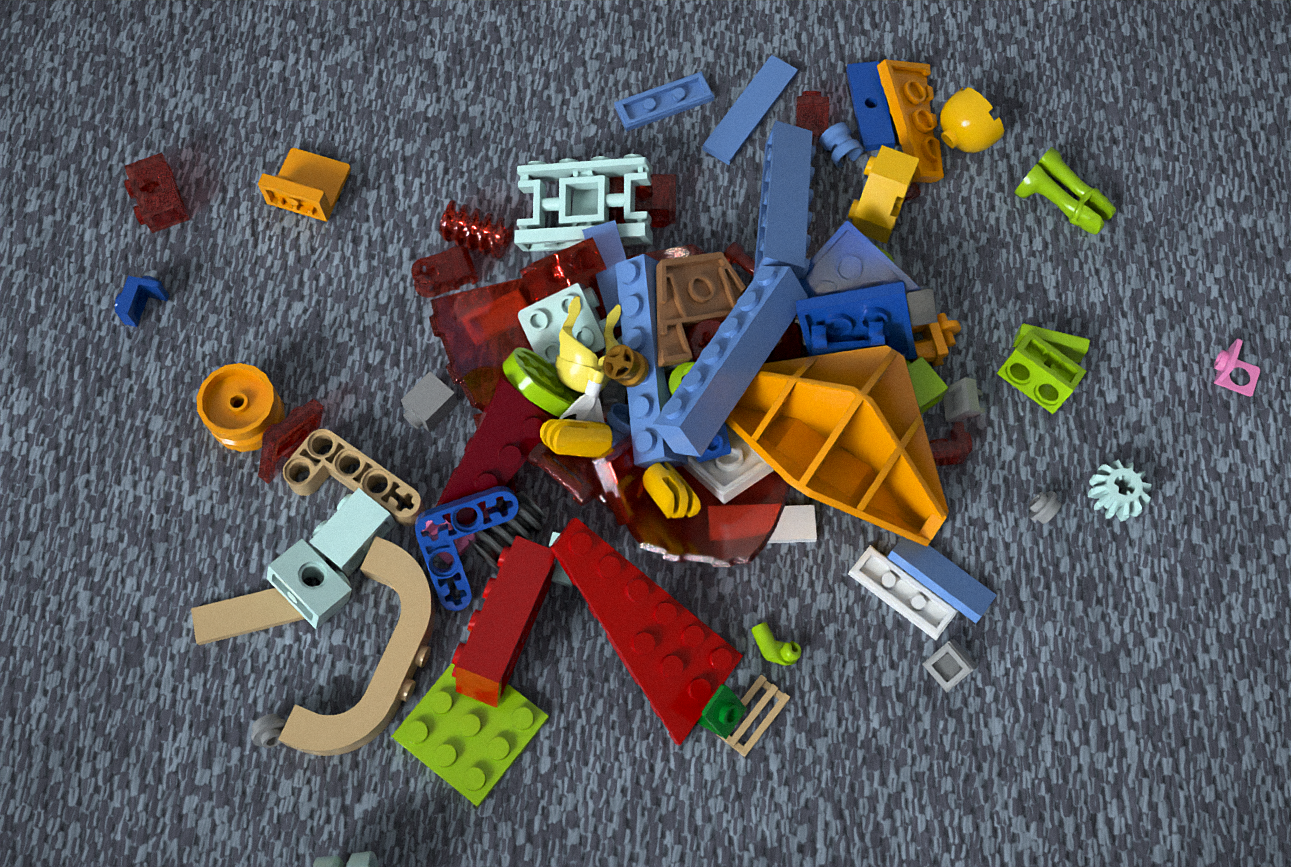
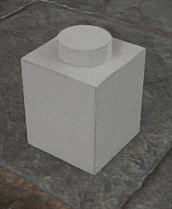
M431 372L426 374L401 399L405 410L404 418L414 428L419 429L422 426L429 433L458 405L455 392Z

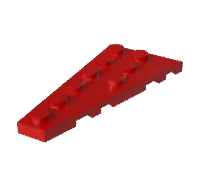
M572 518L550 549L573 585L579 589L589 605L588 608L594 618H597L609 642L635 683L645 693L656 716L660 717L669 731L668 735L676 745L680 746L701 717L705 706L719 686L724 684L743 655L578 518Z

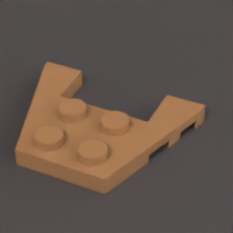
M722 252L662 259L656 265L657 363L659 367L682 364L693 358L683 327L725 321L739 297L743 295L746 286ZM781 338L776 344V346H778L782 342Z

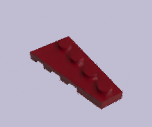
M500 377L495 387L496 391L489 405H486L480 417L481 421L473 437H470L464 449L465 453L458 467L454 469L436 507L496 486H505L542 442L540 429L543 423L552 418ZM485 501L479 503L482 511L486 509ZM464 507L458 511L456 519L461 524H471L475 521L477 512L473 508ZM450 513L445 514V519L451 523Z

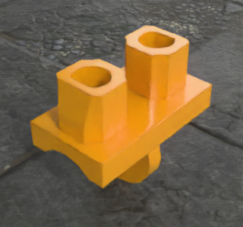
M940 313L937 315L938 322L913 326L912 332H922L924 338L914 342L917 358L913 359V362L923 357L927 362H932L933 367L943 365L942 359L949 354L947 347H952L956 344L954 335L961 330L959 321H948L946 313Z

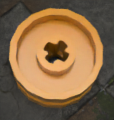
M243 363L230 364L213 371L201 384L196 397L197 412L203 423L218 442L231 450L246 452L264 447L271 443L280 433L285 420L284 403L268 376L252 365Z

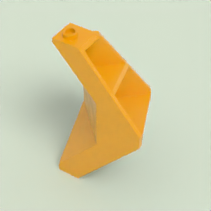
M888 345L764 363L725 420L788 484L810 498L926 547L948 516L949 509L905 356Z

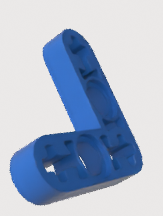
M496 486L425 510L416 518V537L439 601L446 609L451 611L462 610L468 606L472 598L470 583L454 540L513 519L518 512L519 505L514 491L509 487ZM503 496L505 501L511 500V502L506 504L507 510L500 512L498 507L487 509L489 517H483L480 502L485 501L486 508L497 504L496 498ZM464 507L473 508L477 512L475 521L467 525L458 522L456 515L460 509ZM450 513L451 524L454 529L448 530V524L446 523L437 527V534L431 535L429 531H422L426 528L427 521L432 520L434 525L445 523L444 515ZM440 552H447L453 556L454 561L450 567L440 569L433 564L434 557ZM452 576L456 588L462 590L460 592L461 598L454 600L452 595H448L450 590L447 578Z

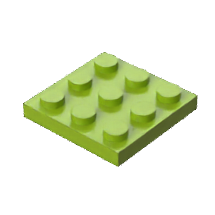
M451 663L391 737L479 808L548 721L549 716L509 684H507L497 708L456 692V678L452 677L455 665Z

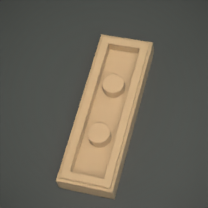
M276 588L191 608L195 639L198 645L305 619Z

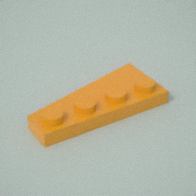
M885 59L877 65V69L888 101L890 114L893 117L899 143L902 146L903 153L920 159L912 182H937L944 178L940 141L934 137L933 129L937 126L936 114L931 113L930 101L934 99L933 87L927 84V76L931 74L930 64Z

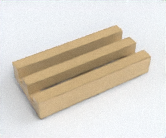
M763 675L759 676L741 699V702L746 707L761 687L767 690V692L732 737L730 735L727 739L720 737L744 757L747 756L791 698L786 693L783 694L778 690L779 688L776 685L769 683ZM773 696L776 697L779 701L744 746L738 742L770 699Z

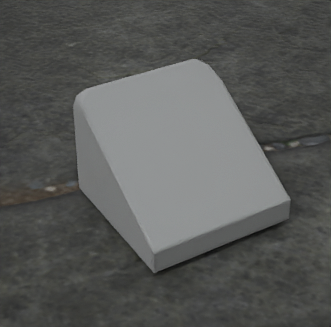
M954 638L922 664L946 693L978 667Z

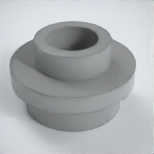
M1042 491L1039 492L1028 505V508L1032 510L1028 517L1033 521L1038 520L1042 524L1050 521L1062 505L1057 499V494L1054 491H1049L1046 494Z
M268 714L256 720L252 725L251 739L253 744L259 747L272 748L282 743L278 739L287 721L281 719L278 714Z

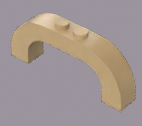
M377 536L360 569L365 577L385 584L398 593L401 601L399 621L364 696L353 708L337 715H322L294 705L278 740L299 751L321 756L340 755L357 750L374 740L392 721L402 700L407 702L410 699L416 681L412 680L417 667L423 668L429 658L431 647L427 645L433 632L436 615L432 588L418 562L407 551Z

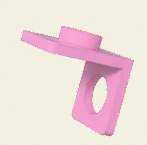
M1237 338L1226 351L1221 350L1214 363V369L1218 370L1214 384L1251 397L1254 394L1260 368L1237 359L1243 340ZM1234 368H1243L1249 373L1250 381L1247 385L1239 386L1232 382L1230 373Z

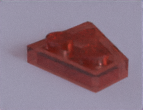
M313 398L302 407L297 406L290 412L288 417L278 424L270 425L262 435L263 442L258 477L269 484L275 477V465L281 457L285 456L289 459L305 439L320 427L324 408L322 404Z
M630 435L593 460L596 476L603 485L619 526L634 521L635 515L630 509L633 501L641 499L644 489L643 475L647 470L646 468L634 465L632 436Z

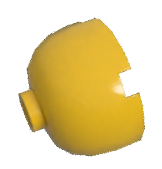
M962 87L945 102L940 114V125L943 130L941 137L950 148L954 149L956 147L960 151L967 153L981 152L994 145L1004 136V127L1000 117L994 121L989 114V111L993 109L992 105L979 92L970 87H967L965 90Z

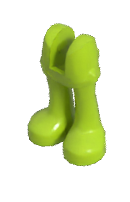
M1054 147L1049 148L1014 192L1023 199L1035 193L1043 195L1060 208L1069 218L1071 224L1094 235L1103 229V219H1111L1116 212V208L1099 189H1093L1084 183L1064 163L1061 154ZM1050 177H1053L1061 184H1063L1065 187H1067L1073 194H1075L1079 198V200H1076L1072 196H1070Z

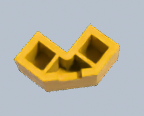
M883 145L877 157L870 156L864 171V175H867L868 179L860 201L854 199L848 214V218L853 219L852 224L863 235L886 244L888 243L903 201L914 178L919 158Z

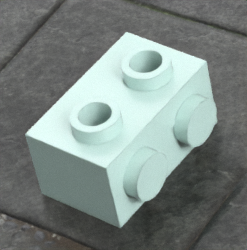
M358 488L353 494L346 495L337 506V512L328 521L325 520L316 527L312 534L313 538L309 542L325 556L327 561L345 576L349 577L364 561L375 537L383 539L396 523L391 513Z

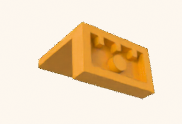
M291 148L279 174L271 176L263 173L258 186L267 204L328 222L351 172V167L349 164L297 148Z

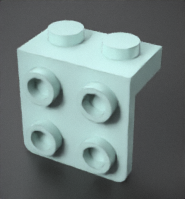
M583 283L571 285L520 310L518 313V319L534 353L541 356L555 368L556 355L560 354L559 333L567 319L568 307L575 296H580L581 311L572 328L573 336L594 353L602 352L606 349L603 336L606 318L600 319L595 308L600 305L599 300L592 287L586 289Z

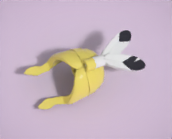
M575 296L568 307L567 319L559 333L560 354L556 355L555 366L558 379L566 387L585 394L580 396L559 419L605 423L598 396L600 391L612 379L605 374L603 369L605 356L598 359L593 351L579 342L572 334V328L581 311L580 296ZM619 304L608 313L603 332L606 354L612 347L619 345L613 336L614 326L621 315V306Z

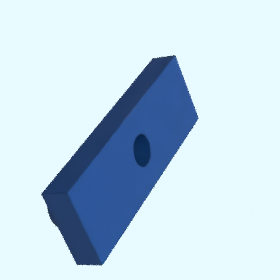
M879 61L847 64L846 69L863 152L880 150L882 145L892 149L895 146L887 99L877 69Z

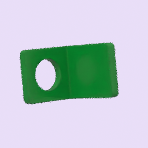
M721 684L703 709L697 723L720 737L727 739L747 708L727 685Z

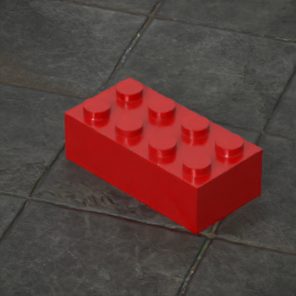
M517 535L511 547L504 546L497 566L500 567L497 578H489L482 596L485 599L482 610L475 609L469 621L467 630L470 631L467 643H459L452 659V664L455 665L452 677L456 678V692L495 708L498 707L552 584L551 579L556 565V556L550 548Z

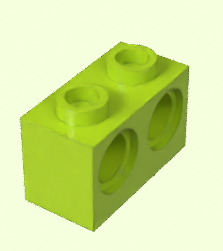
M1029 330L996 374L1047 411L1054 414L1072 394L1087 371Z

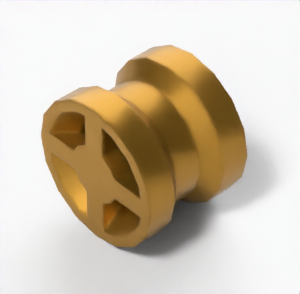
M616 345L605 355L603 369L605 374L611 379L618 381L626 387H635L645 380L648 375L649 364L645 356L630 347Z

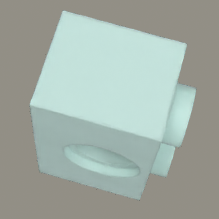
M303 539L299 540L268 565L267 580L315 629L319 628L338 612L350 599L352 589L350 588L351 584L348 578L341 571H334L326 563L325 556L312 545L309 546ZM315 577L321 584L314 587L308 586L303 582V579Z

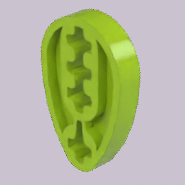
M521 347L516 348L503 362V371L510 383L528 400L559 418L583 395L581 392L566 387L558 379L556 368L531 350Z

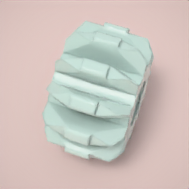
M1119 459L1113 461L1110 466L1103 464L1098 468L1097 474H1094L1089 480V484L1093 488L1088 492V497L1099 498L1094 505V510H1100L1103 506L1107 508L1105 512L1106 519L1112 518L1115 513L1120 522L1129 518V515L1137 517L1142 513V507H1146L1150 502L1151 498L1146 493L1151 490L1152 484L1142 482L1146 471L1135 473L1133 471V462L1128 463L1125 467L1122 466ZM1119 486L1122 488V490H1121V493H1122V494H1120V493L1118 492V491H1119Z

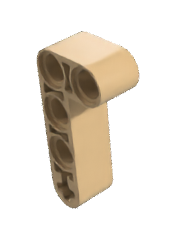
M327 429L313 431L283 467L284 479L291 489L301 496L313 494L331 475L354 492L360 488L391 513L393 519L403 526H414L416 518L425 511L420 495L415 489ZM333 445L328 453L318 454L322 446ZM354 463L360 464L359 469L355 473H345L349 465ZM301 472H310L306 480L302 482L295 481L297 475ZM381 482L388 484L383 492L372 493V489L376 484ZM398 496L399 500L405 505L413 504L414 507L411 510L408 508L402 510L395 499Z

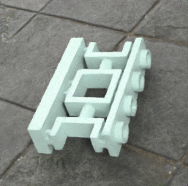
M627 154L623 159L596 156L591 158V161L580 162L576 159L566 158L561 159L559 163L547 164L543 161H530L527 165L517 166V174L520 176L518 188L523 193H534L533 218L517 219L519 230H515L514 243L522 251L588 249L582 230L609 222V207L623 206L626 223L617 224L623 247L653 244V232L650 229L651 216L647 211L635 212V186L652 185L650 175L653 174V167L646 157L639 154ZM624 177V193L609 194L610 181L607 178ZM559 181V197L546 198V185L543 182ZM598 189V214L571 216V190ZM545 211H559V224L562 227L545 228Z

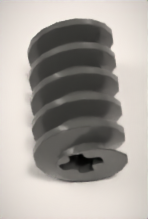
M523 491L516 493L519 509L513 519L485 529L487 533L483 531L473 533L476 543L468 539L475 551L490 566L497 570L500 569L497 566V557L501 554L505 545L508 547L512 545L516 535L531 541L533 538L529 531L530 527L540 532L543 530L539 519L541 517L546 519L545 514Z

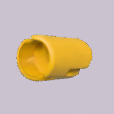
M550 419L543 423L540 429V437L543 443L556 454L603 458L608 455L612 447L613 436L611 428L603 422Z
M659 462L649 466L643 475V486L667 518H683L685 514L688 517H692L698 514L701 509L699 498L671 464L664 462L666 468Z

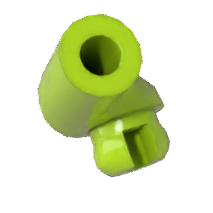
M767 622L756 625L751 629L761 654L767 661L789 666L795 664L800 658L802 650L799 644L794 641L785 643L775 640Z

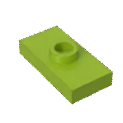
M1023 323L1017 331L1013 347H1016L1030 330L1072 361L1080 363L1088 352L1090 340Z

